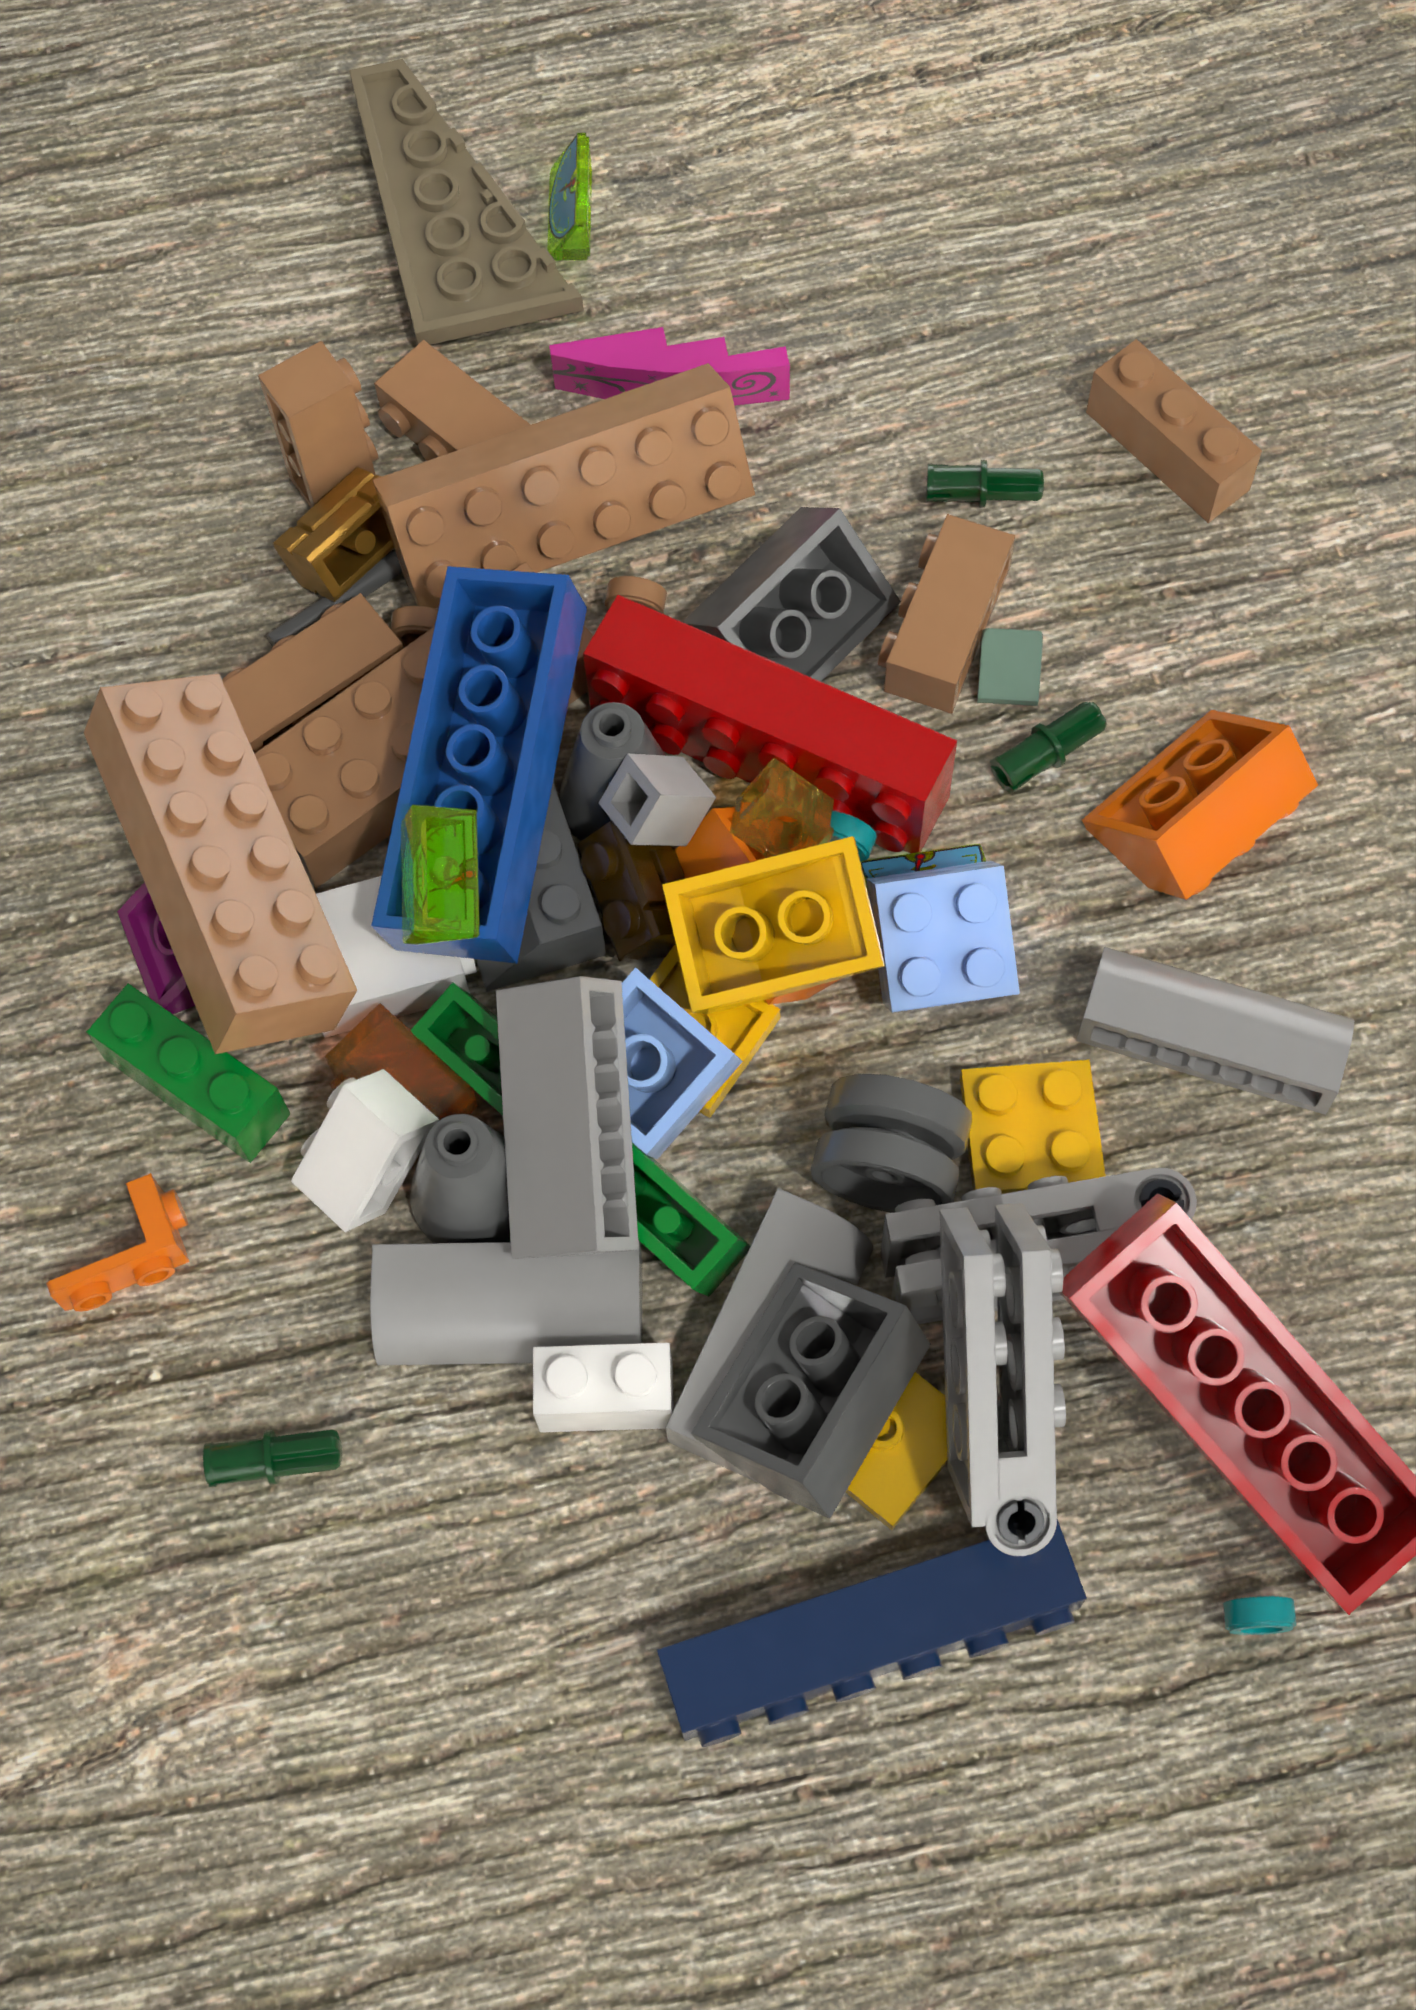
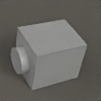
M627 753L600 799L599 805L631 845L687 846L716 799V796L683 757Z

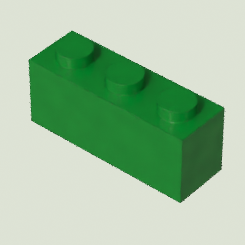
M129 983L86 1031L107 1062L249 1163L254 1160L291 1114L277 1087L227 1052L215 1054L210 1040Z

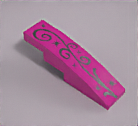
M663 327L549 345L555 389L607 399L709 363L730 386L734 406L790 400V363L786 346L728 356L725 337L667 346Z

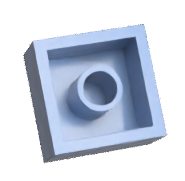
M993 861L866 879L870 905L885 964L884 967L878 968L882 1001L892 1013L1020 994L1003 865Z
M635 967L622 982L632 1143L650 1157L658 1159L743 1061Z

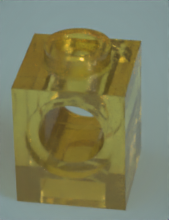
M773 758L736 799L730 833L766 858L828 843L834 833V829L830 826L834 799L776 758ZM787 816L797 821L786 822L778 819L777 817Z

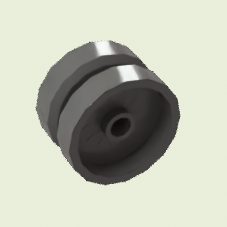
M854 1074L840 1077L832 1084L824 1116L826 1125L833 1131L826 1132L817 1142L810 1169L812 1179L826 1191L846 1201L889 1213H895V1208L898 1205L916 1199H932L935 1201V1205L954 1202L960 1176L959 1167L952 1160L965 1153L972 1125V1112L960 1100L929 1085L883 1074Z

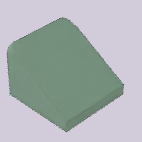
M997 628L982 630L979 649L977 703L1038 706L1043 633L1041 631Z

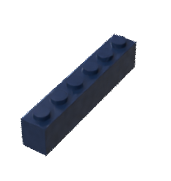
M1057 1519L1056 1530L1052 1539L1044 1548L1036 1553L1026 1556L1008 1555L998 1550L990 1540L658 1649L657 1653L684 1741L698 1737L701 1747H707L741 1735L739 1723L765 1714L769 1725L801 1716L809 1712L807 1700L833 1692L836 1702L850 1700L867 1694L876 1689L873 1678L896 1670H900L903 1680L933 1672L943 1666L939 1656L965 1647L969 1658L996 1651L1009 1644L1006 1636L1007 1633L1031 1625L1035 1636L1059 1630L1075 1622L1072 1612L1079 1610L1087 1597Z

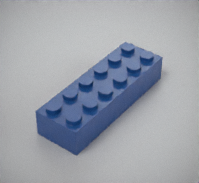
M447 566L371 927L396 951L518 963L587 607L569 575ZM473 815L474 861L465 864L459 871L458 877L465 871H472L474 874L472 881L461 883V885L466 889L474 890L475 937L443 938L427 930L414 915L406 894V870L412 852L430 828L450 818ZM457 823L444 826L432 834L420 850L412 873V891L422 915L437 929L451 933L459 932V917H457V930L455 931L449 930L450 925L447 930L440 928L443 924L442 922L439 926L435 925L433 921L436 918L431 921L427 916L437 906L425 914L422 909L426 906L421 908L418 902L423 898L417 900L416 892H420V890L415 891L414 887L415 883L428 882V880L414 881V874H420V872H415L416 865H422L417 862L420 856L425 857L421 854L424 848L436 854L435 851L426 847L429 841L434 843L432 840L434 835L437 834L440 837L439 831L446 829V832H448L447 827L455 826V838H457ZM448 865L442 873V885L448 883V875L451 870ZM452 887L446 888L445 890L448 892Z

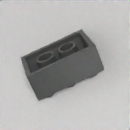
M800 507L682 622L821 682L901 601L840 508Z
M554 783L552 784L518 963L476 959L486 992L606 956L602 925Z
M795 1262L691 1434L696 1440L774 1494L830 1519L931 1344L906 1305Z

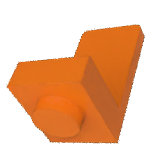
M151 1173L127 1182L126 1186L146 1242L48 1281L46 1284L50 1296L65 1311L72 1309L79 1312L89 1311L109 1302L112 1299V1293L136 1283L139 1286H150L160 1283L175 1273L174 1268L190 1262L178 1230L187 1226L188 1221L174 1189L164 1192Z

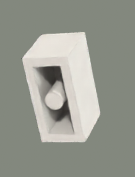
M384 1069L357 1080L349 1078L332 1092L327 1101V1107L330 1110L321 1127L312 1133L303 1144L301 1155L304 1158L291 1180L298 1189L344 1232L386 1213L420 1154L428 1132L439 1121L432 1112Z
M670 1343L533 1347V1415L540 1432L666 1428L674 1411L673 1362Z

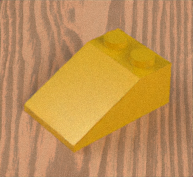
M853 836L662 884L692 1013L710 1014L771 999L885 966L856 841Z

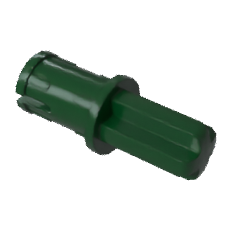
M981 460L980 465L962 466L928 463L926 502H979V508H985L986 500L1038 501L1042 499L1044 492V474L1040 469L987 468V460Z
M1082 702L1049 725L1045 726L1039 723L1032 727V735L990 760L992 764L990 766L998 783L1007 792L1013 793L1030 779L1051 766L1055 768L1063 766L1066 762V755L1105 730L1107 722L1100 708L1094 702Z
M332 1429L276 1436L273 1430H266L263 1438L216 1444L211 1442L205 1443L203 1448L204 1474L209 1487L267 1479L270 1485H275L279 1483L282 1476L336 1470L340 1467L342 1461L341 1440L338 1432Z

